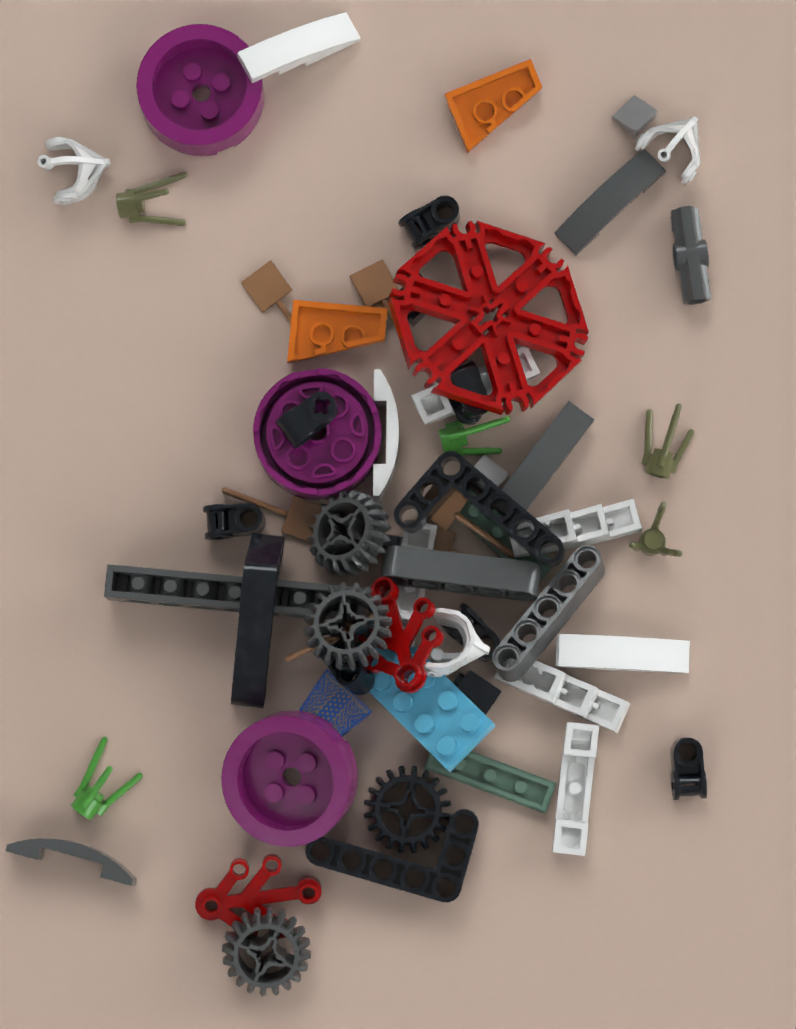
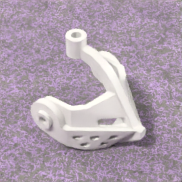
M693 116L690 119L652 127L644 134H641L636 141L637 144L634 149L638 152L641 149L644 150L657 135L675 133L677 135L665 149H660L658 152L659 160L667 162L671 158V151L684 138L692 154L691 162L681 175L683 179L681 183L685 186L693 180L697 174L696 170L700 165L697 128L699 119Z
M54 137L45 142L46 148L49 150L72 149L76 156L50 158L46 155H41L37 161L38 165L45 170H51L56 165H78L77 180L73 187L55 193L56 196L53 197V200L58 205H69L87 198L97 187L104 169L111 165L109 158L105 159L78 142L63 137Z
M436 608L433 616L437 619V623L458 629L463 639L464 649L459 653H443L439 648L433 649L431 652L432 663L425 662L424 665L427 676L442 677L443 674L450 675L485 654L489 655L490 647L481 641L472 623L465 615L457 610Z

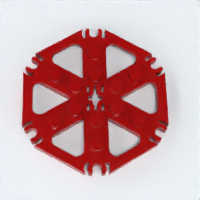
M468 221L465 226L467 234L459 231L457 223L452 225L450 232L447 226L397 270L393 279V283L401 285L403 290L400 291L392 288L388 304L407 368L409 370L413 364L419 362L414 368L412 375L415 377L420 372H426L429 375V379L424 384L426 389L430 388L435 381L439 383L430 393L502 415L503 412L506 415L511 414L513 411L512 401L519 403L522 412L527 410L529 404L531 409L582 361L581 358L585 354V351L577 349L574 343L584 345L588 340L587 334L589 330L569 267L567 265L563 271L557 272L562 267L564 260L561 258L557 263L549 262L547 257L553 250L551 247L546 248L542 254L538 253L546 243L480 221H476L475 224L472 221ZM486 244H495L519 252L524 257V263L499 286H497L485 247ZM448 252L454 259L463 290L421 277L419 271L438 253ZM553 287L560 294L567 316V323L564 324L522 309L543 289ZM497 308H499L495 314V317L493 318V321H485L481 326H479V324L483 320L485 313H493ZM412 311H417L456 325L427 351H422L415 346L407 315ZM515 344L553 356L556 360V368L538 385H528ZM479 348H481L492 384V393L489 395H481L457 387L451 382L450 378L451 374Z

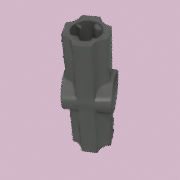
M683 206L673 209L670 212L674 235L673 261L675 270L679 271L683 304L694 305L710 301L711 291L707 273L709 255L706 240L702 238L698 207Z

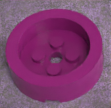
M186 25L160 37L146 52L137 74L136 88L138 101L149 128L166 146L180 153L192 156L216 155L217 152L239 145L257 125L264 105L263 81L261 79L251 83L237 57L239 51L249 46L237 35L214 25ZM206 86L211 92L209 98L205 101H197L193 97V91Z
M317 368L301 372L297 371L279 380L264 395L257 408L253 423L255 449L264 471L281 489L303 499L328 500L330 496L339 497L340 491L349 493L370 475L373 470V464H376L380 454L382 442L381 422L372 397L356 380L331 369ZM317 392L329 393L336 402L337 415L332 422L325 426L327 430L326 437L318 441L310 439L294 449L275 422L284 413L298 406ZM321 401L316 404L318 410L315 414L322 412L326 415L329 412L327 406L330 403L328 402L324 405Z
M280 711L270 714L247 727L233 741L223 762L221 775L222 791L231 815L251 836L267 844L281 847L309 844L328 833L349 811L357 791V763L348 741L343 739L330 722L305 711ZM292 767L299 771L301 775L299 784L292 785L287 781L284 776L287 768Z

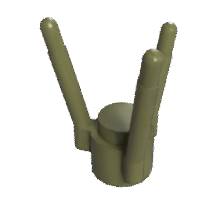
M181 172L138 188L116 193V204L120 218L129 217L130 223L147 222L184 226L186 221L183 219L140 215V212L145 211L144 200L169 193L167 188L151 190L186 178L187 173Z
M680 403L675 406L662 449L655 448L653 454H651L653 412L651 409L646 411L644 455L641 462L642 465H646L644 471L646 474L669 479L671 473L675 474L677 465L694 435V430L690 429L672 459L673 453L669 452L682 409Z
M665 502L660 503L651 529L646 530L640 536L638 543H629V547L634 551L641 550L648 556H655L659 553L664 557L667 555L674 557L682 556V551L665 547L666 538L659 530V525L666 508Z

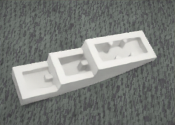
M345 12L268 38L239 51L237 57L251 83H254L275 72H278L279 75L303 63L305 66H308L359 42L361 38Z
M634 498L602 507V504H598L573 512L567 509L536 518L561 540L564 550L643 532ZM529 522L521 523L517 527L516 533L521 538H527L532 535L534 526ZM510 538L515 558L530 556L527 551ZM547 543L542 547L541 554L559 551V547L554 543Z
M557 634L556 667L685 674L689 673L690 641L624 636Z
M507 659L502 666L511 667L515 664L516 659ZM535 661L518 681L507 682L499 676L498 672L494 677L507 685L615 733H618L630 706L628 701L601 691L593 685L571 677L565 672L539 661Z

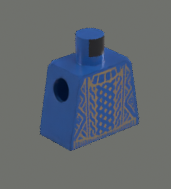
M328 669L322 674L299 711L309 712L327 720L342 737L372 714V710L351 691L342 686Z

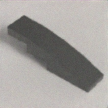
M568 401L501 490L527 511L581 437L592 425L594 419ZM497 502L493 506L503 516L509 511V505L506 502Z

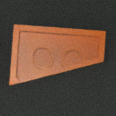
M531 59L444 94L467 153L543 88Z
M293 300L287 364L385 342L388 308Z

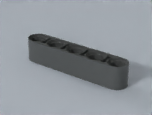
M396 545L384 548L386 553L383 554L380 577H388L398 586L519 601H534L538 596L541 567L533 562Z
M584 545L575 550L495 649L492 660L499 676L503 680L515 682L525 675L603 578L605 567L601 554L596 547ZM587 561L596 562L595 565L590 568L582 567V565ZM568 585L576 586L572 592H562L563 588ZM549 609L556 610V613L549 618L542 616ZM528 634L537 635L531 642L522 641ZM507 659H516L513 666H502Z

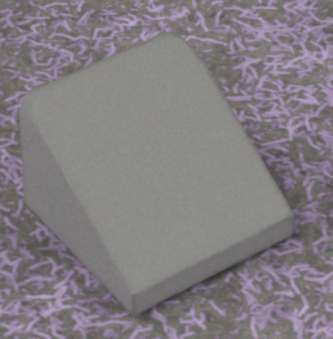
M634 95L612 118L635 139L656 118L658 111Z
M485 455L474 466L498 487L509 475L508 472ZM475 481L470 484L483 493L485 489L484 483Z

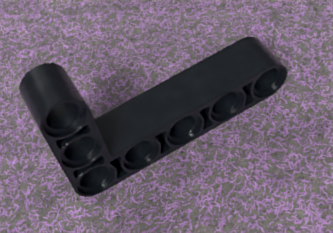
M448 451L440 455L394 510L395 522L402 530L409 533L418 532L451 494L456 491L546 567L557 566L565 556L564 546L555 534L457 452ZM452 460L460 463L458 473L452 476L445 474L444 466L446 463ZM475 481H481L485 484L483 493L478 496L468 494L469 485ZM429 485H436L439 487L438 496L432 500L423 498L424 489ZM497 502L508 503L509 511L505 516L496 517L492 514V508ZM408 509H415L418 512V518L412 524H404L402 522V515ZM524 522H529L534 526L532 535L527 538H521L516 533L517 527ZM554 543L559 547L558 554L554 558L546 559L542 557L541 549L545 544Z
M252 533L242 577L231 705L254 708L264 707L276 586L283 558L284 536Z
M467 809L458 810L451 816L436 869L327 837H321L307 844L305 853L310 863L316 866L448 903L454 901L461 892L477 835L479 821L474 812ZM459 815H467L472 819L473 828L469 833L462 834L455 829V820ZM320 841L325 842L330 849L328 858L323 861L316 860L311 853L313 845ZM452 846H458L464 852V860L459 865H451L446 860V852ZM351 850L358 852L361 856V864L355 870H349L343 864L344 854ZM379 860L389 861L393 867L391 876L386 879L378 878L374 873L376 862ZM419 869L423 873L424 882L420 887L411 888L406 884L405 875L409 870ZM443 878L452 879L456 886L455 892L449 897H443L437 892V884Z

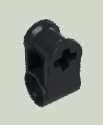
M440 196L423 207L409 212L398 223L400 227H405L413 241L412 247L414 250L423 248L447 226L450 230L453 224H458L460 218L459 206L454 198ZM443 207H449L454 211V214L448 219H441L437 216V212Z
M465 361L451 374V382L455 386L481 395H488L474 361ZM449 399L456 418L462 424L474 425L487 412L486 410Z
M317 392L298 406L284 413L277 419L275 424L292 447L296 449L336 418L337 405L329 393ZM321 401L324 405L328 402L330 403L327 406L329 412L326 415L322 412L315 414L318 410L316 406L318 402Z
M251 503L214 504L203 507V512L207 514L208 532L205 533L206 540L252 536V533L262 532L266 525V518L258 506ZM248 512H255L258 515V521L252 527H245L242 524V518Z
M462 603L459 612L469 619L479 638H489L495 643V648L489 655L485 654L477 659L483 662L492 661L493 653L500 644L499 637L468 605ZM441 625L449 636L458 644L464 646L458 629Z
M339 639L332 645L339 649H345L343 639ZM336 659L331 665L327 666L336 680L355 695L359 696L369 693L375 684L374 673L364 667L360 660L355 661L356 669L354 671L350 670L348 662H345L342 670H338L336 668Z
M683 737L677 739L672 744L670 750L673 800H679L683 796L707 798V780L701 744L694 738ZM689 743L693 746L695 753L690 761L685 762L679 757L678 751L682 744ZM695 783L694 786H682V784Z

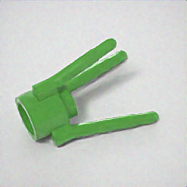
M502 417L466 429L463 426L465 424L458 420L445 424L446 428L438 430L444 453L453 451L461 456L501 454V448H463V446L468 445L466 436L510 422V417Z
M102 737L80 786L73 794L76 799L71 806L89 820H92L96 813L102 816L109 806L143 777L142 773L136 774L102 802L105 796L99 790L113 771V767L108 766L93 787L88 786L104 751L108 741L107 737Z

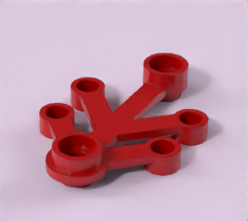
M379 577L371 585V596L379 594L382 597L381 604L387 605L389 608L386 616L392 618V625L389 626L392 636L391 638L381 639L387 643L388 650L397 653L399 665L387 661L378 652L379 661L377 665L372 667L374 659L369 655L366 657L369 664L366 668L373 673L383 672L394 677L396 686L404 693H415L426 682L425 662L432 648L442 644L444 634L436 626H427L422 631V642L413 658L410 648L424 620L431 618L436 608L434 603L426 597L417 599L413 605V613L404 629L396 602L399 597V587L390 578ZM391 589L389 594L386 597H384L385 592ZM428 604L427 610L421 613L422 606ZM436 632V637L429 641L430 635ZM362 634L358 639L364 643L370 635L364 638V634ZM415 673L412 681L408 682L410 675Z
M268 854L264 857L261 868L243 891L227 895L237 880H243L249 874L248 862L243 858H236L231 862L228 873L216 888H206L197 895L195 908L203 919L210 921L221 919L231 927L234 920L243 924L242 918L235 914L231 908L243 907L254 915V909L258 907L261 910V915H266L267 908L262 904L300 900L304 904H314L321 897L322 885L316 877L308 875L300 878L296 886L261 890L271 876L277 875L282 868L281 858L276 854ZM269 860H274L278 863V867L271 870L266 867V863ZM241 864L246 870L244 873L237 874L234 872L233 867ZM311 887L315 893L313 896L307 897L303 894V890ZM213 900L218 906L210 910L206 907L205 903ZM258 930L254 931L253 936H258ZM282 933L278 936V939L286 938Z

